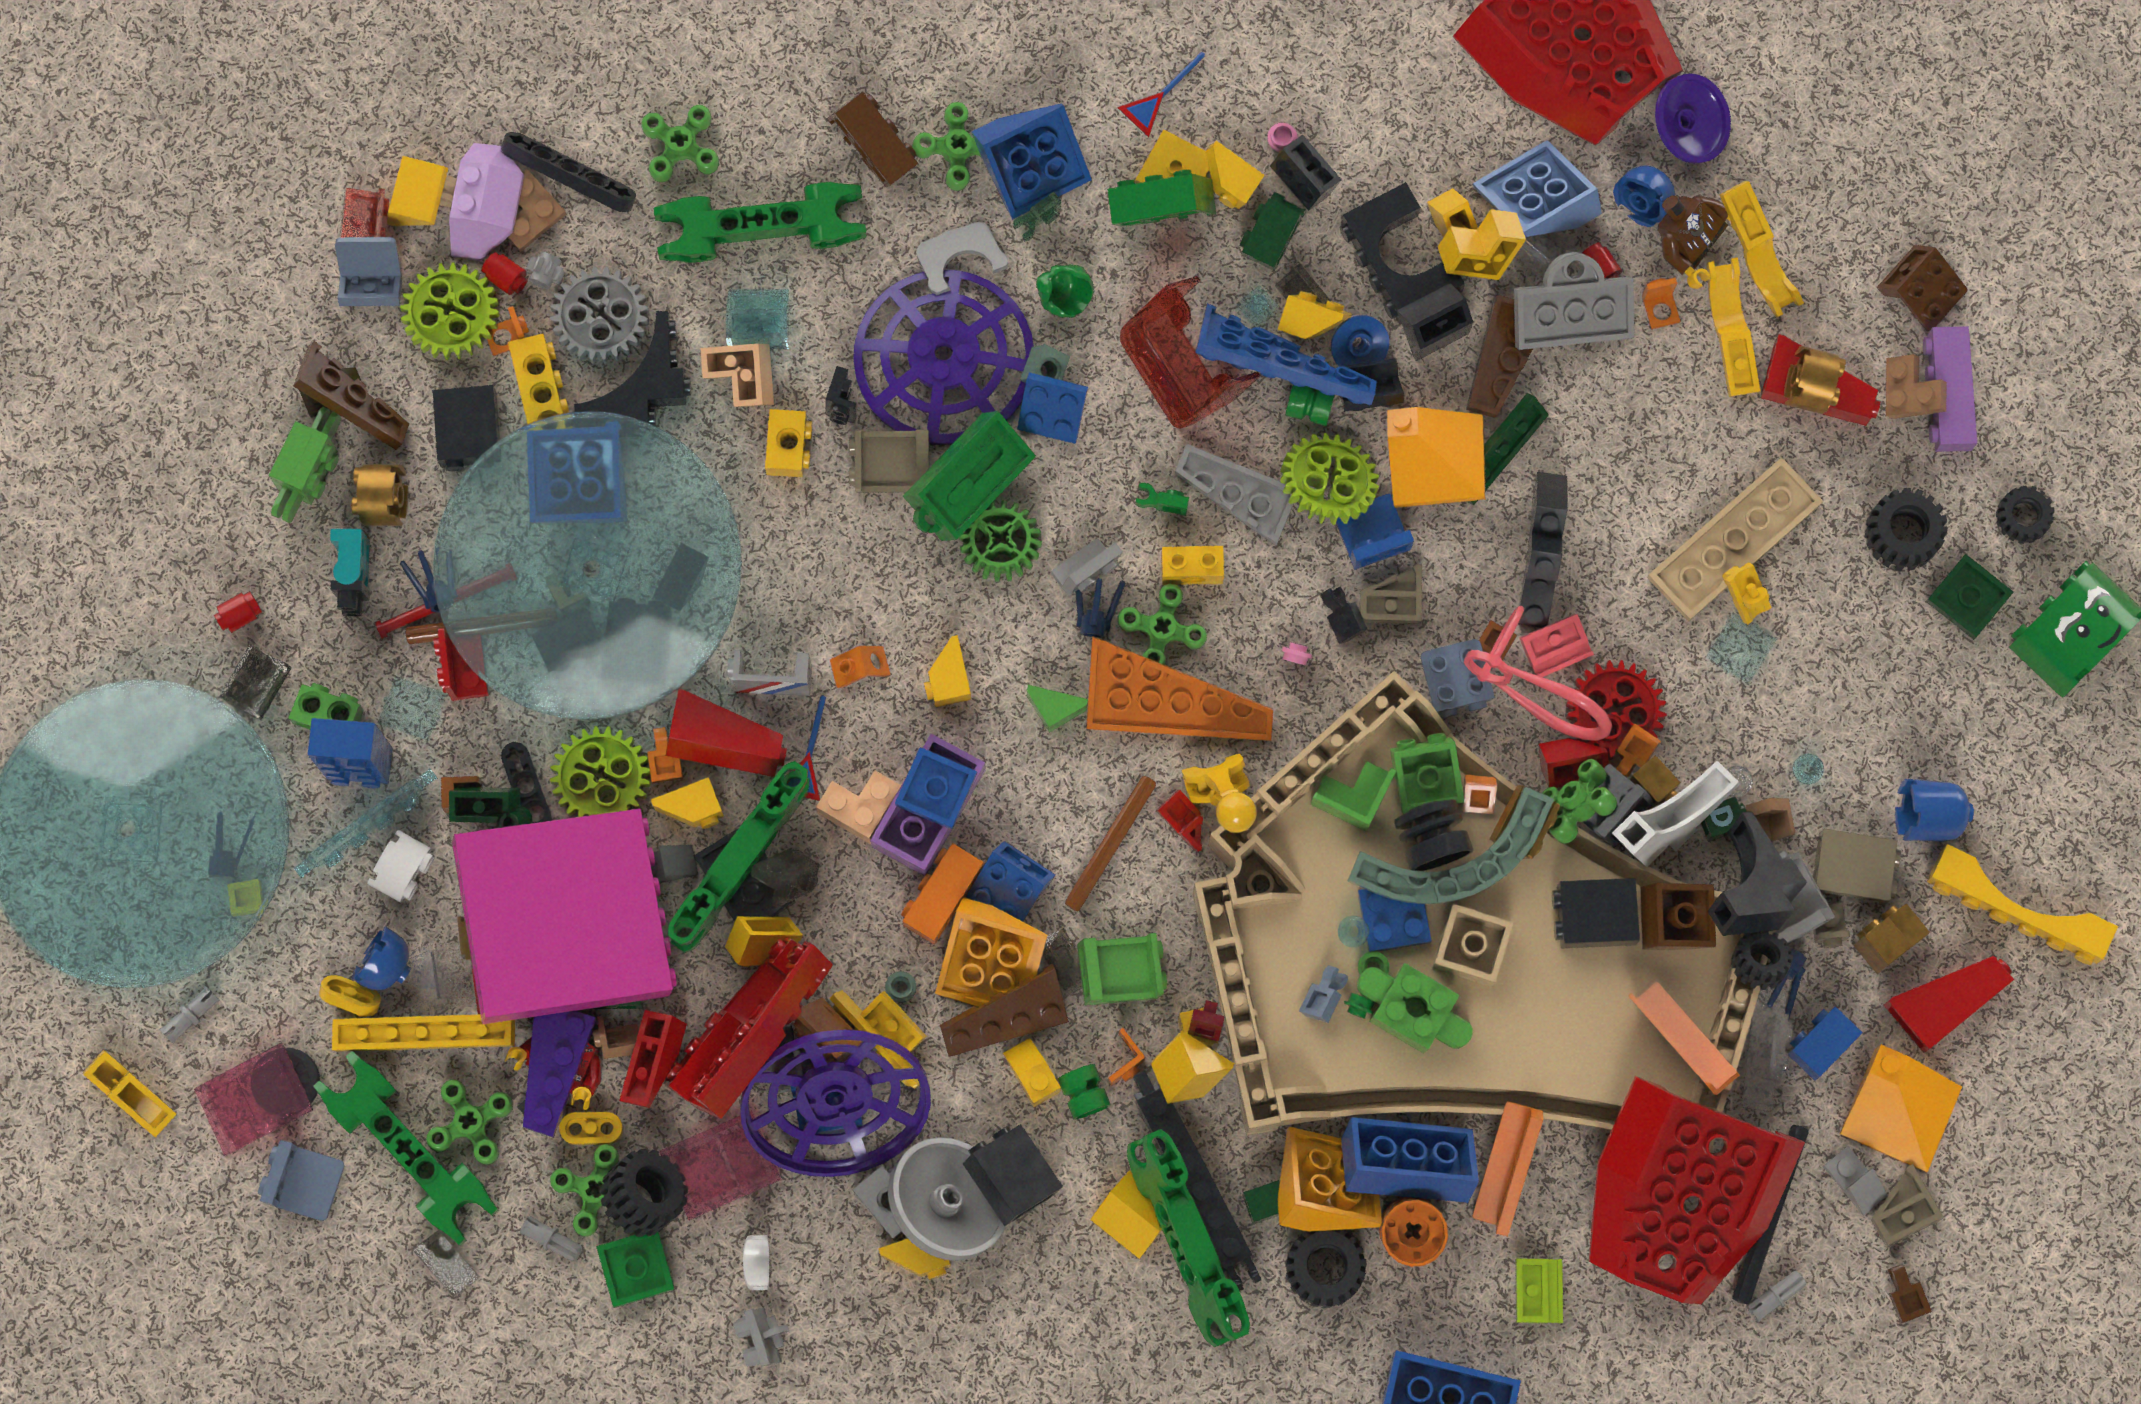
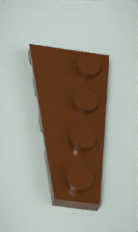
M1497 294L1493 299L1466 410L1492 418L1498 416L1533 350H1519L1515 348L1514 299Z
M313 340L307 347L293 387L397 450L404 442L409 423L381 398L374 399L369 395L366 389L367 386L358 378L353 381L341 370L343 365L335 358L332 360L328 359L319 351L322 346Z
M1051 964L1043 968L1044 972L1033 978L1029 976L1019 981L1018 986L1004 994L1002 992L990 997L991 1001L982 1006H974L940 1024L948 1057L1068 1023L1069 1020L1054 965Z

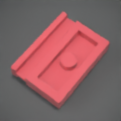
M1578 614L1570 615L1519 637L1530 666H1532L1535 673L1534 675L1540 677L1547 676L1594 655L1588 644L1589 641Z

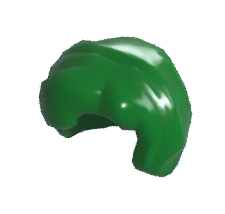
M1054 265L1050 271L1038 276L1036 281L1041 305L1052 315L1060 318H1074L1082 313L1090 303L1095 292L1090 275L1084 267L1079 265Z

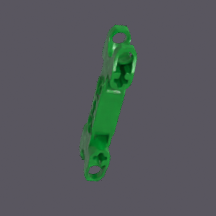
M835 182L814 183L804 187L805 200L761 204L712 210L711 199L706 196L684 197L654 207L655 221L678 223L683 227V234L678 240L657 247L659 260L687 263L711 261L717 257L716 244L808 234L810 247L814 249L834 248L867 237L865 224L843 222L837 217V211L842 205L862 199L861 185ZM787 215L798 217L797 221L792 224H786L782 221ZM763 218V226H757V219ZM743 219H747L748 228H744ZM729 221H734L738 224L731 231L723 229V225Z
M793 761L784 765L763 792L759 804L747 816L709 868L698 888L688 895L672 918L668 927V937L671 938V944L683 953H687L695 949L717 921L719 912L724 905L734 896L773 842L779 829L790 820L807 796L810 787L808 769ZM791 779L801 780L798 786L791 787L787 785ZM682 928L692 929V932L687 937L678 936Z
M351 1051L345 1056L356 1072V1083L351 1090L345 1093H335L320 1080L313 1087L321 1096L328 1112L349 1134L362 1123L371 1131L426 1191L427 1195L415 1205L416 1208L433 1226L447 1234L459 1246L463 1245L467 1240L456 1224V1214L460 1207L467 1203H476L492 1216L499 1209L489 1197L484 1185L463 1162L450 1174L385 1104L397 1090L376 1068L364 1062ZM387 1117L391 1118L393 1125L390 1131L379 1133L378 1123L380 1120ZM402 1142L407 1144L412 1142L409 1147L418 1158L413 1161L406 1153L402 1152L399 1154L402 1151L400 1144ZM427 1163L433 1164L435 1171L432 1177L422 1179L419 1173L420 1168Z
M1160 1129L1129 1143L1127 1146V1159L1133 1178L1140 1193L1145 1198L1151 1199L1156 1217L1175 1262L1189 1288L1188 1306L1204 1339L1213 1347H1217L1249 1334L1250 1321L1243 1298L1235 1282L1225 1278L1218 1255L1196 1204L1186 1187L1188 1171L1172 1138ZM1154 1138H1160L1165 1143V1152L1162 1155L1158 1153L1152 1143ZM1137 1146H1143L1146 1157L1145 1163L1137 1160L1135 1156ZM1230 1315L1237 1316L1241 1321V1329L1237 1333L1233 1332L1229 1318ZM1214 1321L1223 1334L1221 1339H1217L1211 1334L1210 1327Z

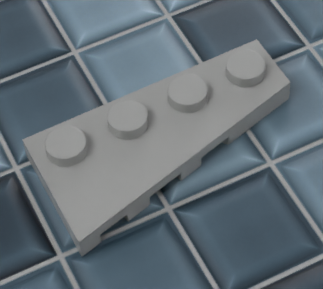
M1186 444L1175 470V475L1277 546L1294 503H1289L1292 494H1283L1286 484Z

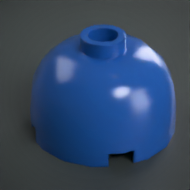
M1648 165L1629 170L1619 179L1613 190L1617 206L1619 207L1620 204L1624 205L1634 213L1627 216L1638 225L1652 227L1662 221L1667 214L1662 207L1664 200L1676 195L1674 185L1663 171Z
M385 926L383 931L380 930L364 952L366 955L362 961L364 966L362 969L356 966L352 980L363 987L379 991L390 988L396 981L402 983L411 970V967L407 965L410 955L404 939Z

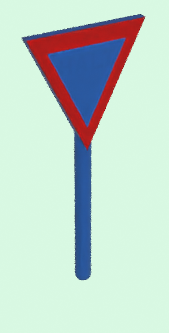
M1200 52L1160 93L1117 108L1149 137L1162 98L1205 57V53Z
M824 695L819 700L806 756L799 763L808 769V778L810 779L809 792L805 798L820 801V795L811 758L826 701ZM791 779L787 785L791 787L798 786L801 780Z

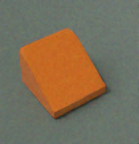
M1465 775L1463 812L1494 814L1497 791L1495 777Z

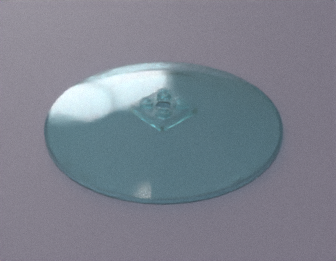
M575 412L551 416L512 432L488 449L469 468L449 499L439 524L433 559L434 588L443 624L454 646L470 668L494 690L525 708L555 717L580 720L605 719L646 708L664 699L690 680L709 660L729 627L738 600L742 574L741 542L734 513L724 490L708 467L684 443L669 433L632 417L605 412ZM589 561H597L600 565V571L594 577H587L584 574V566Z
M145 679L109 683L83 692L59 705L43 717L14 749L1 772L0 908L17 935L34 953L55 968L83 981L117 988H147L182 980L206 969L233 950L251 932L263 916L280 882L289 843V811L283 780L276 762L266 744L241 715L225 703L195 688L170 681ZM127 821H133L135 832L132 836L124 838L121 833L123 824Z

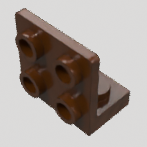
M1914 245L1877 286V289L1884 296L1900 298L1926 331L1936 327L1968 291L1965 284L1936 247Z

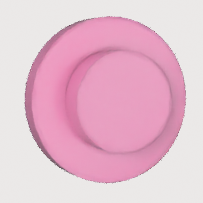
M1287 123L1275 124L1268 132V144L1274 151L1281 152L1283 148L1297 139V132Z
M1290 642L1289 648L1282 647L1284 652L1283 660L1307 665L1308 658L1311 659L1312 654L1307 653V646Z

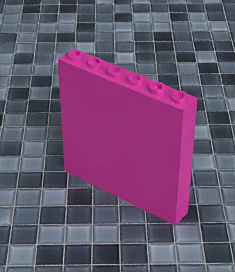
M641 809L454 834L452 848L482 1024L669 997L673 987L676 986V974L674 968H669L667 956H671L670 941L668 937H663L662 926H665L666 923L663 907L658 908L656 896H660V885L658 878H653L651 866L655 865L654 852L652 847L647 848L646 836H649V824L647 818H642Z

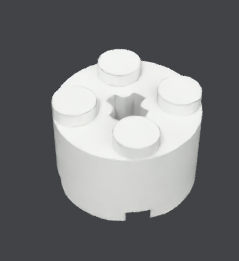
M397 830L395 835L399 838L398 841L395 843L390 840L373 870L377 875L376 880L374 881L369 878L367 884L401 903L404 898L409 901L412 899L419 887V884L415 882L420 871L424 874L427 873L434 857L430 854L432 848Z

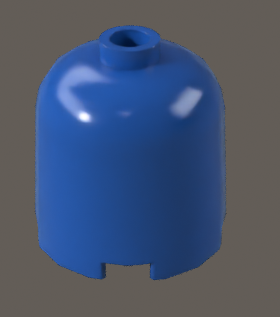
M1904 779L1899 786L1897 793L1903 794L1901 807H1895V824L1898 835H1904V841H1952L1960 837L1966 830L1968 822L1973 820V805L1969 803L1964 789L1957 784Z

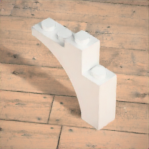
M1716 761L1700 777L1671 799L1644 812L1634 811L1612 834L1638 860L1648 867L1669 845L1677 851L1698 830L1696 827L1740 783Z

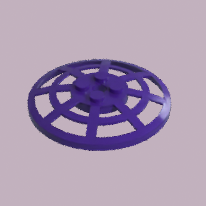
M944 270L943 277H949L948 286L951 290L939 295L927 294L910 301L900 290L911 283L927 279L924 272L906 277L890 286L876 298L866 311L858 327L854 343L853 363L856 381L871 411L894 431L917 430L903 424L883 408L896 396L909 406L929 413L927 430H929V444L952 445L965 432L939 433L941 415L962 413L978 406L982 413L996 411L987 398L999 385L1005 368L1023 372L1030 351L1034 347L1032 333L1027 320L1015 301L991 281L959 270ZM961 279L986 287L996 294L1004 304L990 312L978 301L965 295H960ZM890 297L900 310L888 323L883 338L864 339L874 314ZM945 301L943 317L926 320L917 310L918 307L928 303ZM957 303L972 308L982 318L970 326L955 319ZM1012 313L1017 319L1023 334L1025 359L1007 356L1006 338L999 321ZM907 316L917 328L911 335L910 340H891L897 326ZM989 327L992 328L996 337L998 354L980 351L976 336ZM945 346L950 348L953 352L952 356L947 360L938 359L935 356V352L939 347ZM863 351L880 352L882 371L889 386L877 397L871 392L864 374ZM889 352L905 353L908 356L910 369L898 379L894 376L891 368ZM979 363L996 366L992 378L981 390L972 379ZM918 379L924 385L932 388L930 403L915 398L905 388ZM1022 381L1014 396L1005 408L999 412L1006 421L1014 414L1023 401L1026 383ZM963 386L971 397L960 403L942 405L944 390Z
M858 1030L822 1031L788 1042L772 1053L742 1092L740 1100L741 1124L745 1136L752 1147L762 1157L780 1168L808 1176L834 1177L851 1175L884 1164L899 1155L915 1140L928 1119L931 1106V1092L926 1072L918 1059L908 1049L894 1040ZM834 1040L862 1041L858 1046L835 1044L818 1047L817 1045L820 1042ZM877 1044L888 1048L904 1057L913 1068L894 1069L884 1057L872 1051V1049ZM802 1047L805 1049V1052L789 1060L778 1072H764L775 1061L790 1052ZM831 1052L851 1053L845 1062L827 1063L823 1054ZM864 1057H867L876 1062L884 1071L866 1074L857 1066ZM810 1058L814 1065V1068L807 1071L803 1076L788 1074L790 1070L806 1059ZM918 1079L920 1097L914 1115L897 1108L901 1095L899 1080ZM890 1081V1095L887 1102L873 1097L871 1085ZM754 1083H771L767 1095L769 1110L752 1120L749 1110V1098ZM780 1084L795 1086L796 1098L778 1105L777 1094ZM831 1092L841 1093L839 1096L830 1097L828 1095ZM869 1108L879 1112L873 1120L857 1128L855 1120L863 1116ZM798 1109L801 1115L808 1121L804 1129H801L789 1122L784 1115ZM889 1118L906 1126L890 1142L867 1153L862 1138L878 1130ZM775 1121L784 1132L798 1139L792 1155L771 1145L760 1135L758 1130ZM819 1126H843L845 1130L843 1133L836 1134L816 1133ZM849 1142L855 1155L852 1158L832 1161L805 1159L811 1143L833 1145Z

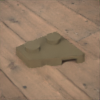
M1417 564L1412 569L1399 575H1392L1379 584H1372L1361 589L1360 613L1365 623L1421 624L1422 564Z
M1912 1164L1908 1166L1871 1221L1888 1248L1941 1221L1944 1216Z

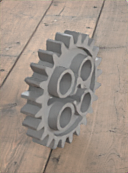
M593 266L592 275H587L581 269L580 279L570 275L572 283L570 286L561 283L564 294H554L555 300L560 304L551 305L552 312L557 315L550 317L552 324L558 325L553 329L555 336L562 335L559 339L560 345L569 344L567 351L570 355L578 350V358L581 361L586 355H589L591 364H594L597 356H601L603 363L607 364L608 355H612L618 361L619 351L622 350L625 354L629 355V344L636 347L639 346L636 336L645 337L646 335L644 329L640 326L649 325L648 318L642 316L649 313V308L642 305L647 301L645 294L637 295L641 291L640 285L635 284L631 286L632 278L630 275L621 280L622 274L619 269L612 276L608 266L604 268L602 274H599L596 266ZM595 290L605 291V295L601 299L594 300L590 298L591 293ZM579 299H584L586 302H588L591 308H593L600 314L604 311L607 320L615 326L620 327L621 330L616 331L615 329H613L612 326L601 316H598L595 319L592 309L582 303H579ZM621 307L629 310L627 315L621 318L613 315L615 310ZM581 312L586 314L582 322L571 321L575 313ZM601 330H606L610 333L602 341L594 338L595 334Z

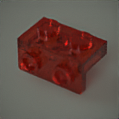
M353 188L345 189L340 238L386 237V227H381L382 216H387L389 199L384 198L385 189L379 188L377 192Z

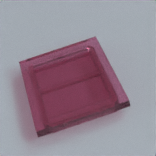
M283 1043L269 1048L194 1088L224 1156L238 1151L313 1111L305 1089Z
M751 1110L750 1115L753 1120L755 1119V1116ZM741 1116L659 1151L661 1156L665 1154L670 1157L669 1161L672 1164L676 1163L680 1167L678 1172L684 1174L686 1178L683 1184L688 1186V1193L685 1195L688 1200L683 1209L689 1221L782 1180L776 1165L762 1157L746 1138L741 1124Z

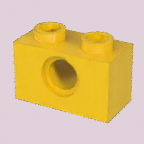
M769 409L765 460L767 475L803 477L804 469H809L810 451L805 450L806 439H812L813 422L807 421L806 411ZM792 438L798 443L792 449H785L781 446L782 442Z
M1223 546L1162 547V585L1169 583L1176 585L1223 584Z

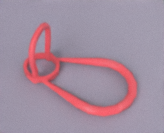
M1518 606L1509 617L1490 654L1479 650L1467 652L1464 664L1477 676L1479 681L1495 684L1534 717L1552 729L1582 740L1598 741L1610 735L1612 723L1607 713L1595 701L1564 684L1513 668L1502 661L1501 655L1524 612L1523 606ZM1473 659L1485 661L1486 663L1483 668H1480ZM1491 668H1498L1504 676L1491 674ZM1514 674L1575 703L1596 719L1599 727L1585 728L1564 721L1507 686V684L1510 683Z

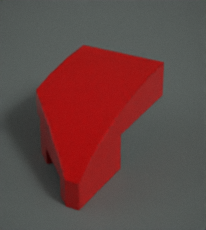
M1179 789L1155 811L1194 851L1199 852L1202 850L1201 825H1203V816Z

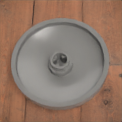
M938 1137L926 1139L913 1145L896 1162L888 1185L890 1208L897 1225L904 1235L924 1252L945 1260L959 1261L971 1259L989 1249L1000 1238L1006 1226L1003 1225L963 1166V1163L970 1156L968 1151L973 1146L960 1140Z

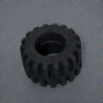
M1904 488L1900 493L1897 489L1892 491L1889 496L1885 495L1874 507L1866 521L1868 527L1865 530V538H1869L1867 543L1868 549L1874 548L1876 551L1873 557L1876 560L1880 557L1885 560L1882 565L1889 568L1891 564L1896 565L1895 570L1902 571L1904 567H1907L1908 571L1915 570L1918 565L1922 567L1927 564L1945 542L1944 537L1948 531V528L1944 527L1947 523L1946 515L1941 516L1940 513L1943 507L1940 503L1936 506L1932 503L1935 499L1933 496L1929 495L1926 498L1922 496L1924 491L1919 489L1915 493H1911V488ZM1898 515H1906L1916 520L1922 530L1921 541L1905 543L1897 539L1890 527L1891 518Z
M640 1149L637 1152L632 1151L605 1175L602 1180L604 1184L600 1187V1194L604 1195V1197L600 1200L602 1206L607 1207L605 1214L608 1218L612 1217L615 1220L613 1224L617 1228L622 1226L624 1232L629 1235L635 1232L636 1237H643L645 1234L649 1237L660 1232L684 1210L683 1207L687 1204L688 1200L685 1197L688 1193V1186L683 1184L686 1178L684 1174L678 1172L680 1167L676 1163L672 1164L669 1161L670 1157L665 1154L660 1156L659 1151L653 1149L649 1153L647 1149ZM636 1184L642 1186L647 1190V1192L651 1196L652 1202L648 1201L640 1194Z
M1347 1230L1305 1231L1291 1246L1285 1264L1287 1281L1291 1284L1290 1288L1300 1296L1299 1298L1302 1301H1307L1315 1307L1324 1306V1308H1331L1351 1299L1361 1287L1366 1275L1367 1261L1364 1258L1362 1246H1359L1357 1239L1353 1235L1350 1236L1346 1233ZM1320 1248L1335 1250L1344 1261V1274L1338 1282L1332 1285H1321L1315 1282L1307 1270V1262L1310 1255Z

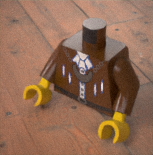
M1696 195L1693 198L1670 196L1662 204L1667 214L1658 224L1657 229L1662 238L1663 257L1681 275L1686 274L1688 276L1687 283L1689 287L1699 289L1703 285L1697 280V275L1706 282L1710 280V274L1706 269H1698L1696 271L1694 269L1697 268L1728 227V224L1725 222L1726 219L1731 220L1723 203L1717 199Z

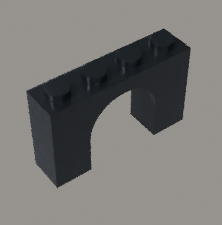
M1406 182L1343 214L1342 226L1339 227L1344 240L1347 243L1352 242L1357 250L1354 252V255L1360 267L1368 269L1371 275L1369 277L1371 287L1375 293L1381 292L1386 301L1383 303L1386 313L1391 319L1396 318L1399 325L1402 323L1397 310L1449 283L1460 293L1463 292L1465 286L1460 275L1446 273L1443 262L1417 275H1403L1390 269L1382 260L1379 251L1381 239L1389 231L1419 216L1421 207Z

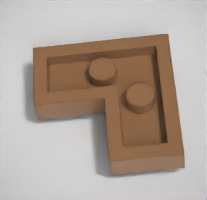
M528 169L522 172L524 180L519 200V207L522 210L516 215L513 233L507 237L520 252L567 215L566 211Z
M1915 354L1886 358V417L1897 419L1946 412L1947 382L1942 379L1919 382L1920 357Z

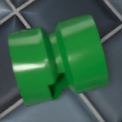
M1293 385L1285 416L1302 420L1307 415L1311 422L1327 426L1334 395H1325L1318 389L1308 386L1298 387Z
M1095 1064L1077 1068L1058 1078L1063 1095L1070 1097L1067 1105L1073 1120L1082 1119L1111 1106L1105 1089L1098 1086L1101 1078Z

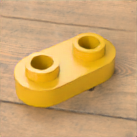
M338 975L327 976L321 981L319 996L327 1004L339 1007L360 1017L373 1016L378 1012L381 996L376 990L368 989L355 981Z
M572 1112L562 1118L559 1124V1132L561 1137L571 1145L613 1144L621 1138L623 1124L619 1117L611 1112ZM606 1123L613 1125V1131L610 1134L602 1133V1126ZM573 1124H580L582 1127L578 1135H573L570 1132Z

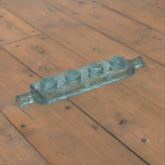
M429 768L418 778L411 779L311 852L307 859L293 867L294 870L302 878L315 867L318 868L320 866L323 868L326 865L328 867L336 865L343 859L342 853L350 847L356 849L362 846L369 839L367 836L376 828L383 830L394 821L393 816L402 809L404 812H407L419 803L418 798L423 795L421 793L423 788L438 779L437 776Z

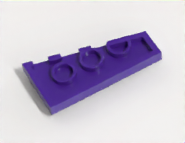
M578 1011L534 1017L523 1128L552 1138L555 1137L594 1028L595 1017Z

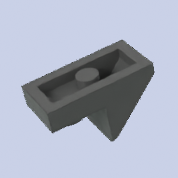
M692 845L659 846V851L654 852L655 865L651 866L653 878L657 877L660 884L697 876L698 872Z

